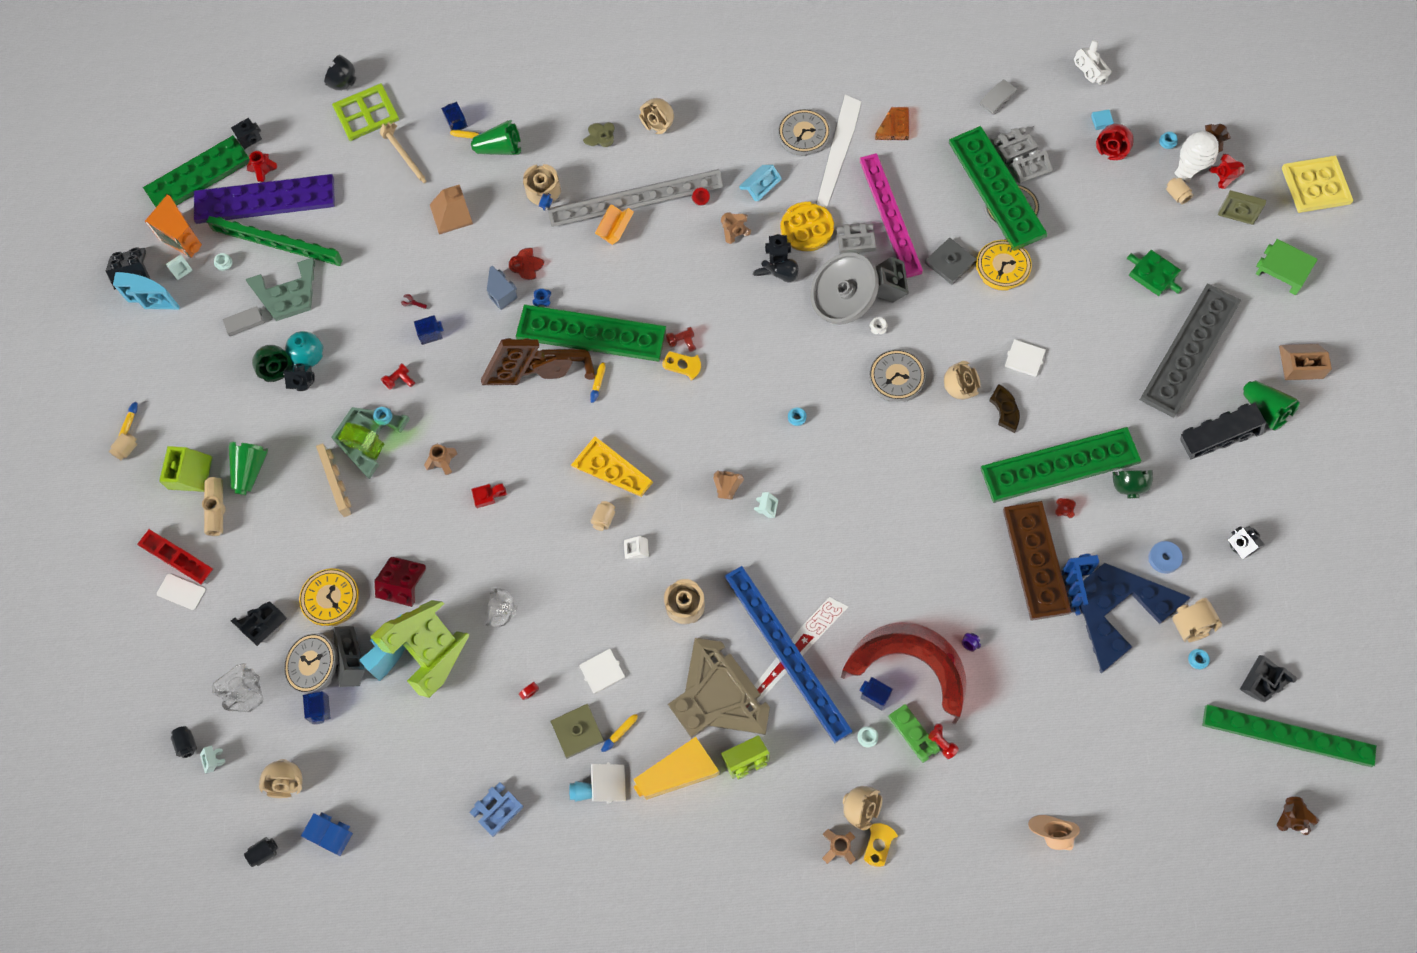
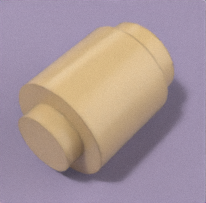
M1173 178L1167 183L1168 187L1166 190L1177 203L1180 202L1183 205L1193 197L1192 190L1181 178Z
M128 432L126 435L121 433L110 446L109 453L122 461L138 445L135 442L137 439Z
M601 501L597 505L590 521L593 524V528L599 531L609 528L615 514V506L612 503Z

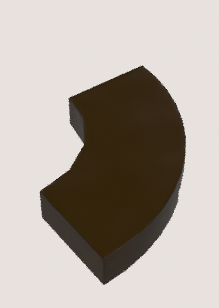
M998 384L989 402L995 405L999 411L998 425L1015 433L1019 424L1020 412L1013 395L1005 387Z

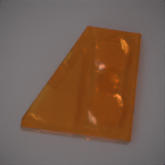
M891 107L875 134V140H909V107Z

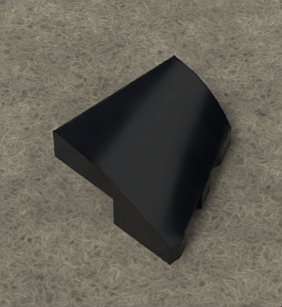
M269 601L257 609L248 611V616L239 620L235 617L231 622L250 641L258 646L287 618Z
M1259 655L1240 690L1254 699L1266 702L1272 698L1274 693L1284 690L1283 687L1290 682H1296L1298 678L1287 669L1278 667L1267 657Z

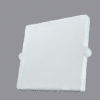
M1014 339L1011 350L1007 353L1009 356L1005 367L1036 377L1039 367L1043 364L1042 359L1045 349Z
M611 649L579 665L585 676V682H588L594 694L625 678L619 667L620 662L616 661Z
M609 762L606 764H591L592 801L607 802V804L611 802H625L624 765L610 764Z

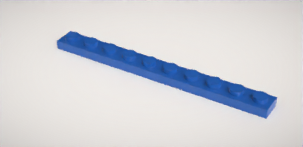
M743 566L726 574L725 579L834 744L850 735L853 731Z

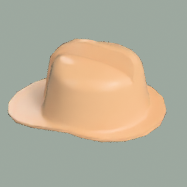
M1047 815L1034 816L1028 823L1029 829L1033 833L1044 837L1047 845L1055 850H1072L1074 838L1080 832L1077 824Z

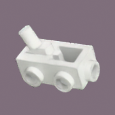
M1092 40L1090 48H1082L1077 51L1074 61L1075 65L1084 72L1085 77L1090 82L1102 85L1108 80L1107 77L1112 71L1101 59L1099 53L1096 52L1099 41Z

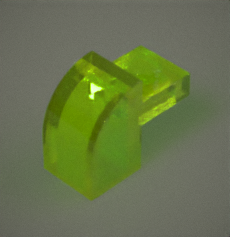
M346 422L338 437L349 448L361 450L373 460H377L385 445L378 439L379 435L361 425Z

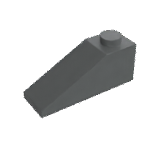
M354 626L334 627V644L338 650L339 664L336 665L339 686H360L365 668L360 662L362 656Z

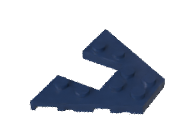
M1107 563L1102 564L1085 578L1083 583L1088 605H1083L1082 602L1080 609L1085 618L1086 629L1089 639L1093 644V651L1097 657L1100 673L1102 674L1132 648L1130 643L1105 618L1109 612L1132 595L1161 624L1186 603L1190 597Z

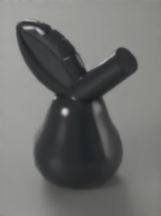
M786 259L774 264L763 260L761 263L763 268L756 269L753 272L754 276H764L772 273L773 276L784 282L791 283L798 276V264L793 259Z

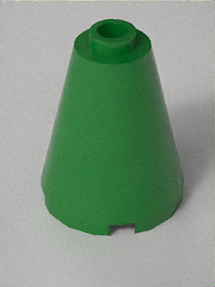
M507 120L474 136L473 141H471L472 150L477 154L519 155L521 147H518V142H521L516 124H512V120Z
M1257 380L1249 381L1243 387L1244 397L1250 404L1256 403L1266 424L1274 431L1288 422L1285 419L1289 415L1293 416L1299 408L1300 401L1297 398Z
M236 442L229 443L231 489L235 490V494L246 495L247 492H251L268 454V448L263 449L262 446L241 443V446H237Z

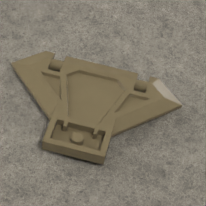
M701 638L694 639L685 692L668 703V706L691 739L708 726L766 735L770 707L766 702L760 705L757 701L761 694L732 655H723L721 651L725 646L721 641ZM714 656L718 660V662H716L715 664L711 660V658ZM749 704L754 709L751 712H749V710L746 708V706H748Z

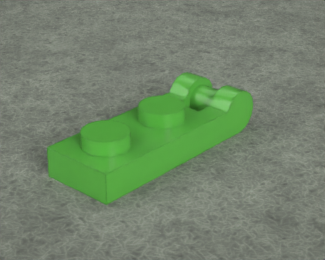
M906 704L888 716L922 763L929 760L928 757L932 754L936 755L940 752L938 745L928 738V733ZM925 742L928 747L922 750L920 745Z

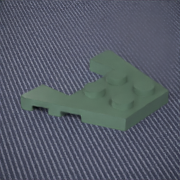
M313 257L297 262L301 278L266 289L264 278L261 274L246 279L250 288L276 321L311 310L313 270L315 267Z
M352 407L331 438L363 474L370 479L379 464L364 456V454L384 425H378L374 421L373 414L375 410ZM392 413V420L386 426L401 433L410 419L406 415L399 416Z

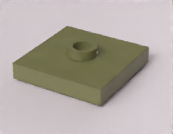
M1230 190L1219 209L1218 215L1254 225L1266 204V200Z
M588 704L551 720L566 759L604 742Z

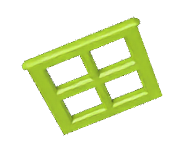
M382 83L332 104L349 141L380 129L382 124L386 126L388 122L392 124L399 121V117ZM379 93L383 102L367 108L363 98ZM357 101L361 111L345 117L342 107ZM386 107L390 116L374 122L370 113ZM364 116L368 126L353 132L348 122Z

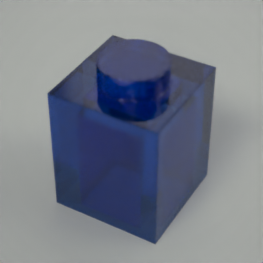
M457 101L441 108L451 131L462 130L468 127L465 116Z
M435 315L414 321L417 336L422 345L443 339L441 332L444 331L442 322L437 321Z
M871 677L869 682L865 680L859 690L862 692L860 699L882 711L892 694L893 688Z
M320 691L303 695L304 717L312 724H322L324 720L331 719L329 696L325 692Z

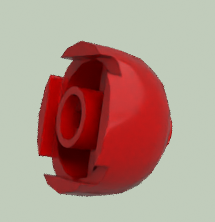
M1115 123L1108 125L1099 133L1096 140V148L1101 155L1110 156L1107 158L1109 160L1118 161L1124 159L1133 146V134L1123 124Z

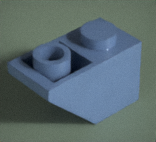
M492 265L489 268L487 292L489 298L502 310L518 298L515 291L517 288L512 281L508 282L505 279L506 276L500 269L497 270Z

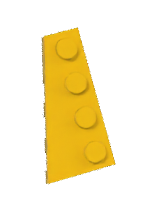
M596 436L571 464L573 468L640 497L653 484L651 479Z

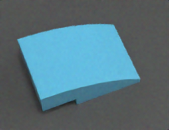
M115 273L113 286L127 302L139 303L144 309L179 310L180 306L169 292L155 281L136 274Z
M371 639L370 641L375 647L364 655L360 662L380 681L398 662L406 649L404 645L391 654L382 652L373 639Z

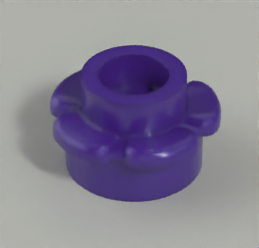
M966 633L963 637L962 645L968 651L974 652L981 647L979 643L980 638L974 633Z

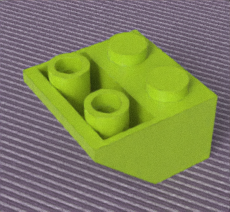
M167 446L159 482L168 490L205 492V480L208 479L213 457L187 447Z
M759 735L721 753L732 779L737 777L738 780L749 775L748 771L752 769H763L767 766V762L770 761V753Z

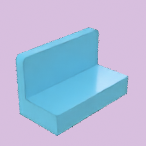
M762 165L739 188L741 190H748L754 201H759L782 178L774 165Z

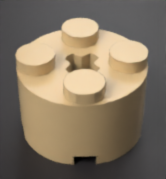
M536 164L525 171L523 185L527 198L532 203L539 205L543 193L551 194L552 203L559 197L561 193L557 172L552 166L547 164L537 166Z
M680 579L670 585L665 591L664 603L666 612L673 621L680 624H690L697 622L702 616L705 609L704 594L696 582L689 579ZM684 599L688 600L685 604L681 603L684 602Z
M1207 598L1198 600L1190 607L1188 604L1177 609L1178 614L1172 617L1184 642L1187 640L1189 643L1198 641L1209 636L1208 632L1214 629L1216 632L1222 627V622Z

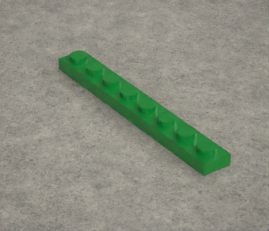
M209 216L207 220L208 225L214 232L304 257H313L315 260L341 266L343 261L339 252L334 248L328 249L316 243L310 244L301 239H291L283 234L277 235L269 230L262 231L254 226H244L236 221H226L221 217Z
M1208 704L1205 706L1202 723L1204 727L1368 767L1375 766L1377 745Z

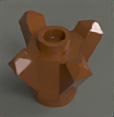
M1223 124L1205 125V131L1213 134L1218 141V153L1222 152L1223 142L1231 139L1226 126Z
M1289 797L1285 800L1284 810L1277 823V827L1280 831H1287L1288 828H1291L1292 830L1300 831L1303 835H1309L1311 832L1309 823L1316 825L1320 820L1307 808L1302 798Z

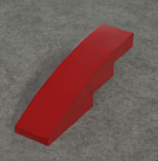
M150 529L137 543L139 547L200 585L203 584L213 570L204 562Z

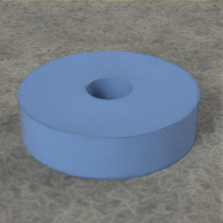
M1161 541L1152 547L1148 559L1153 569L1160 573L1168 574L1178 569L1182 563L1183 556L1177 545L1172 542ZM1162 555H1166L1168 560H1165Z

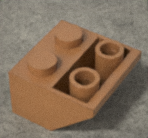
M1319 344L1279 346L1285 380L1324 379L1332 370L1329 353Z

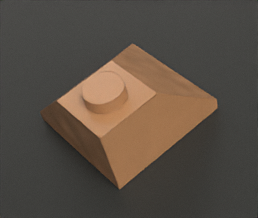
M460 184L443 189L430 203L439 235L473 224Z

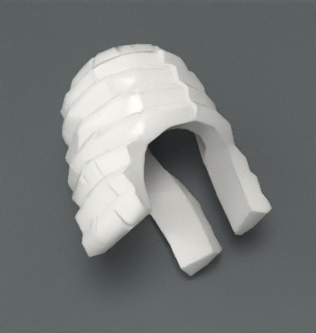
M1200 131L1189 136L1182 145L1179 167L1174 174L1183 181L1190 183L1194 174L1213 165L1218 154V141L1216 137L1207 131Z

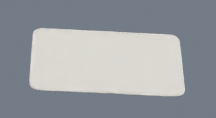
M167 574L157 591V596L194 610L203 596L205 588L172 574Z

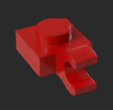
M490 484L471 489L476 508L495 504L494 498L507 495L503 484L495 485L493 488Z

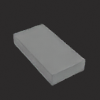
M257 306L223 319L229 336L264 324Z

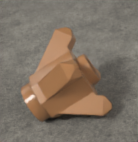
M727 212L721 217L727 243L732 244L735 241V237L741 234L745 236L751 234V230L743 224L747 222L748 215Z
M437 443L431 447L429 457L424 465L427 470H431L435 466L440 467L445 475H449L452 473L449 467L450 461L457 455L455 448H447Z
M717 470L713 474V479L717 488L718 498L733 500V495H735V492L744 480L743 475Z
M827 829L823 833L824 837L830 842V850L822 858L827 864L834 857H844L850 865L856 860L850 851L851 841L856 838L851 832L846 835H836Z

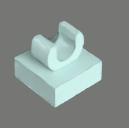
M182 255L166 263L177 280L193 271Z
M762 492V496L756 498L760 505L759 507H754V510L760 514L763 513L768 518H775L778 499L769 492Z
M212 746L203 748L200 756L205 774L214 772L216 766H222L225 763V759L218 760L215 757L222 754V749L219 748L213 751Z

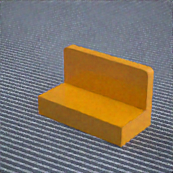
M611 204L595 233L613 245L621 238L634 211L627 208L622 212Z

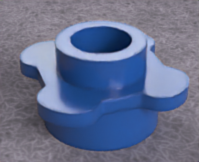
M543 193L539 207L543 208L544 211H546V208L550 209L553 201L550 198L551 194Z
M545 289L535 290L534 300L532 301L533 305L549 306L551 291Z

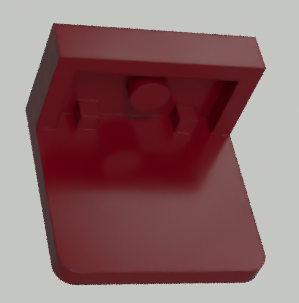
M390 557L374 580L375 598L412 607L415 603V586L426 571V565L397 557Z

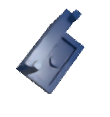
M1082 554L1077 558H1070L1062 570V575H1067L1064 584L1065 586L1069 585L1070 588L1067 592V597H1072L1070 608H1074L1076 616L1081 614L1079 606L1082 602L1083 605H1088L1082 576L1090 575L1099 564L1098 555Z

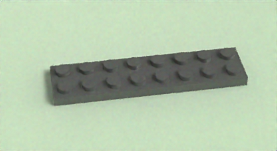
M1207 283L1139 400L1174 418L1241 300Z

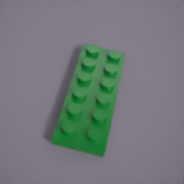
M232 135L147 184L143 189L155 207L160 204L166 195H169L175 204L179 205L193 197L194 191L204 190L246 166L250 159L237 139Z

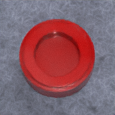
M703 187L695 189L692 193V201L698 206L707 204L710 199L709 191Z
M532 682L519 693V696L522 700L529 699L539 690L538 685Z

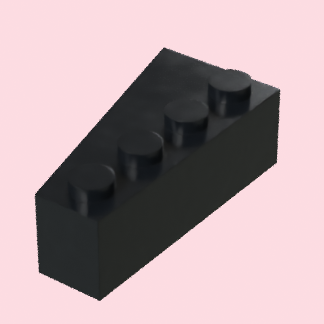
M1247 403L1238 407V410L1232 413L1228 411L1221 414L1218 419L1213 421L1212 419L1206 420L1197 428L1190 427L1185 429L1181 434L1180 441L1190 460L1214 452L1216 450L1215 447H1229L1237 439L1243 442L1248 440V437L1252 434H1255L1256 437L1262 435L1266 421L1256 403L1250 405Z

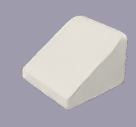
M637 536L624 540L625 559L649 557L648 539Z

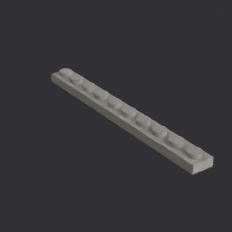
M716 169L555 206L550 209L547 208L551 226L554 227L605 215L611 204L623 211L627 208L631 209L692 195L693 191L700 187L708 191L722 188L723 184L720 170Z

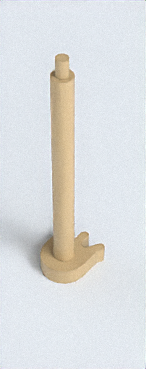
M388 122L386 126L382 124L380 135L384 139L390 140L418 179L425 184L427 181L424 175L393 136L397 127L395 122L392 124Z

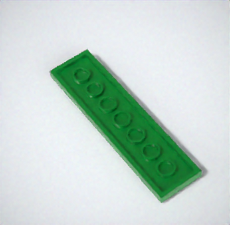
M979 126L949 139V145L1013 251L1046 238V230L983 128Z
M524 304L515 337L516 339H538L541 344L584 349L659 362L667 329L666 326Z
M1128 427L982 465L980 469L993 503L1137 465L1141 463V458Z

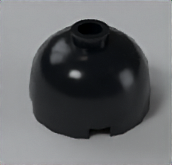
M337 55L333 60L335 64L332 67L329 66L326 72L324 83L334 90L342 91L347 89L349 85H354L356 81L354 76L355 68L347 58Z

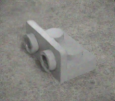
M1039 150L1029 153L1030 157L1024 158L1020 156L1013 159V163L1009 164V168L1013 167L1018 184L1053 171L1046 151L1040 153Z

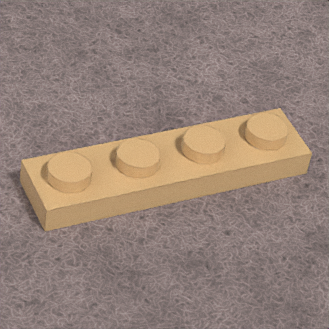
M322 443L316 446L338 510L343 517L351 515L349 509L352 507L348 496L345 497L343 493L346 491L343 481L338 479L340 471L336 464L333 465V452Z

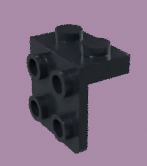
M135 247L127 252H115L110 256L106 274L112 286L116 272L136 274L150 279L143 263L146 254L145 248Z

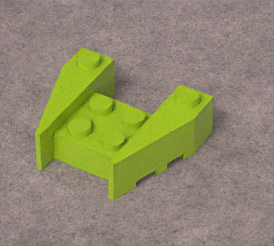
M435 600L424 603L419 608L406 612L394 620L385 622L370 636L382 652L393 654L402 645L405 646L421 666L407 682L418 695L428 698L444 684L469 637V634L456 631L453 635L435 614L444 603Z

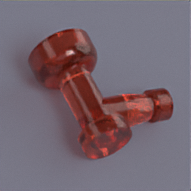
M691 327L675 335L671 332L666 334L667 342L671 348L677 345V341L684 339L689 352L696 350L691 339L694 337Z

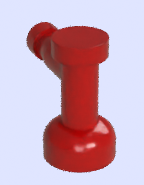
M402 363L390 376L385 375L381 378L383 384L390 390L395 386L394 382L399 377L409 387L415 384V381L407 375L409 370Z
M936 724L928 738L931 741H935L943 749L942 754L946 759H951L957 754L959 748L955 743H948L943 738V726Z

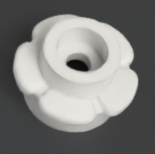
M876 317L870 322L869 327L874 334H884L888 324L884 318Z

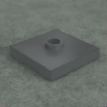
M949 237L925 260V264L952 285L976 263L977 259Z

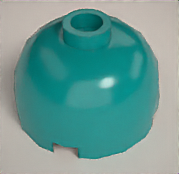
M296 332L286 342L285 351L289 355L292 365L303 363L305 366L313 367L323 357L324 347L319 338L311 332Z

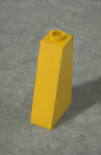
M694 737L633 780L636 785L633 788L639 797L643 795L648 800L717 777L720 773L698 739Z

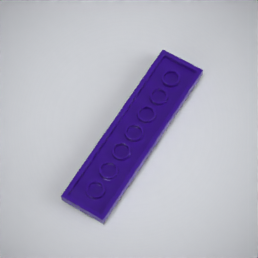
M332 174L194 191V222L196 224L207 223L209 216L233 220L335 207L334 177Z

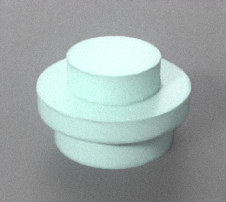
M220 253L214 258L215 267L221 271L229 269L233 262L232 258L225 253Z
M863 727L858 732V741L864 747H873L878 741V733L872 727Z

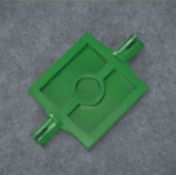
M1150 250L1142 258H1138L1132 253L1127 257V260L1135 264L1129 276L1157 296H1160L1163 291L1169 288L1177 294L1183 289V287L1174 282L1181 269L1153 250Z

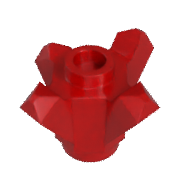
M254 151L249 156L250 161L246 171H255L257 181L264 182L266 179L265 175L277 169V163L269 159V154Z
M1229 154L1222 155L1220 159L1222 162L1219 166H1211L1209 168L1211 173H1217L1219 176L1218 187L1221 189H1225L1232 181L1243 175L1245 171L1244 164L1236 161Z

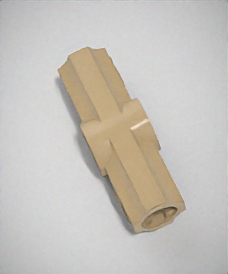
M215 477L205 480V495L202 501L204 533L210 536H220L223 533V514L226 510L223 504V480Z

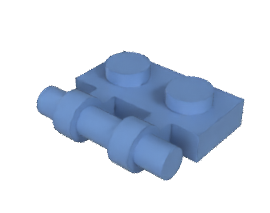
M501 782L495 787L492 786L488 790L489 793L481 801L478 800L474 804L475 807L470 811L474 818L480 812L484 815L478 822L492 837L524 807L509 791L503 797L500 795L505 789ZM495 798L498 802L488 810L486 806Z

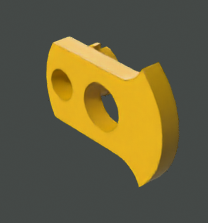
M669 351L662 362V366L665 370L686 375L692 381L700 372L701 362L698 355L689 357ZM678 361H685L687 363V368H680L678 366Z
M876 823L872 824L869 828L870 839L863 860L871 866L884 867L891 841L897 838L898 835L888 825ZM876 839H881L885 843L884 850L876 851L873 848V842ZM877 856L879 861L875 863L871 857Z

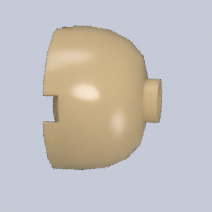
M661 98L649 99L639 109L641 110L639 117L642 124L649 131L651 128L658 131L655 134H663L673 123V109L668 102Z
M961 361L952 365L944 375V387L955 399L965 400L979 393L977 392L981 385L979 375L974 367L970 368L968 366L970 363L967 361Z
M285 759L272 762L261 773L259 789L261 792L263 790L266 791L267 796L272 798L291 797L290 793L296 791L298 794L302 790L303 783L301 770L296 764Z
M857 786L844 796V816L850 824L861 830H867L872 826L870 821L873 817H878L882 806V796L878 795V793H881L879 790L868 786Z

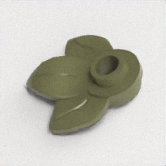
M610 122L604 125L599 123L591 124L588 127L590 135L583 139V142L589 146H596L598 144L602 147L611 146L614 142V125Z

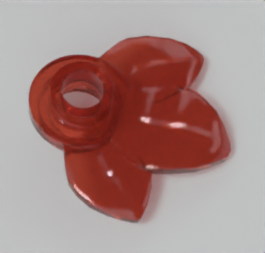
M524 248L519 251L517 256H513L510 259L508 266L513 273H518L521 278L533 280L536 279L535 272L540 270L545 262L533 256V248Z

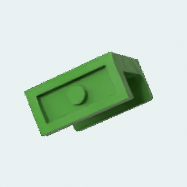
M1276 239L1273 245L1269 243L1264 252L1266 257H1261L1256 267L1259 269L1256 275L1259 276L1261 272H1265L1291 285L1292 287L1289 292L1296 295L1318 259Z

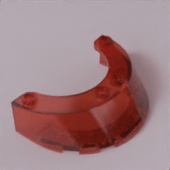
M893 623L871 631L857 643L842 670L841 678L845 679L847 673L860 676L871 664L888 655L905 654L916 657L926 663L936 674L942 690V708L946 713L954 716L952 723H957L961 716L966 696V674L958 653L944 637L918 624Z

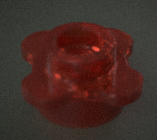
M1059 498L1056 501L1058 506L1055 514L1059 517L1067 516L1068 518H1073L1075 515L1073 512L1076 506L1075 501Z

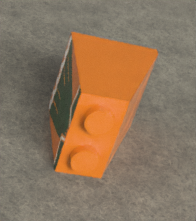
M166 195L145 220L146 224L160 241L190 258L202 246L186 218L169 195Z

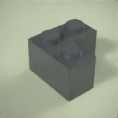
M890 257L876 266L879 277L877 297L893 303L909 294L903 261Z

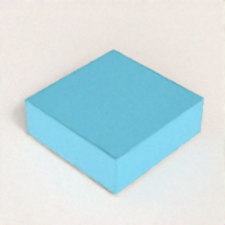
M1110 110L1092 112L1091 114L1096 130L1104 129L1106 126L1114 124Z

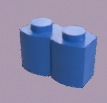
M323 812L320 815L313 813L301 837L341 856L353 834L348 831L350 826L340 821L337 825L331 822L332 817Z

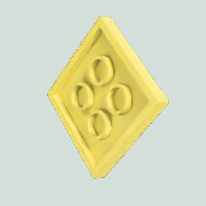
M1336 156L1287 163L1282 166L1283 174L1298 213L1350 205L1354 201Z

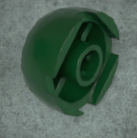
M265 345L255 352L252 365L257 377L264 379L266 382H276L284 378V371L289 365H292V362L287 352L281 347Z
M1142 470L1119 471V475L1118 472H1112L1115 489L1120 494L1127 495V499L1140 498L1139 494L1148 492L1153 483V470H1147V474L1146 471Z

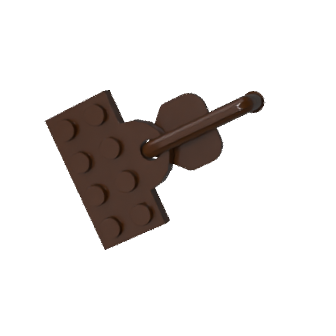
M506 338L500 341L481 377L482 385H518L522 376L537 373L543 379H558L566 375L572 365V361L584 362L586 370L584 377L586 379H595L591 356L587 350L543 349L539 351L538 339Z

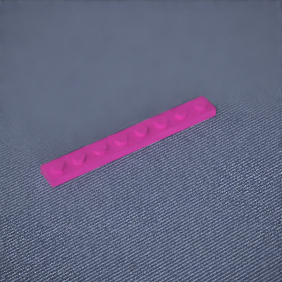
M877 153L860 157L861 167L896 257L905 264L906 278L922 274L923 269Z

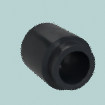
M187 726L174 729L171 732V741L176 756L188 758L194 755L197 746L191 730Z
M265 837L247 849L248 851L244 853L245 859L251 867L260 866L277 855L276 850L278 846L273 838L268 839Z

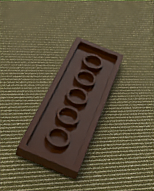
M1038 501L1004 507L1003 513L1030 620L1070 615L1071 608L1043 502Z

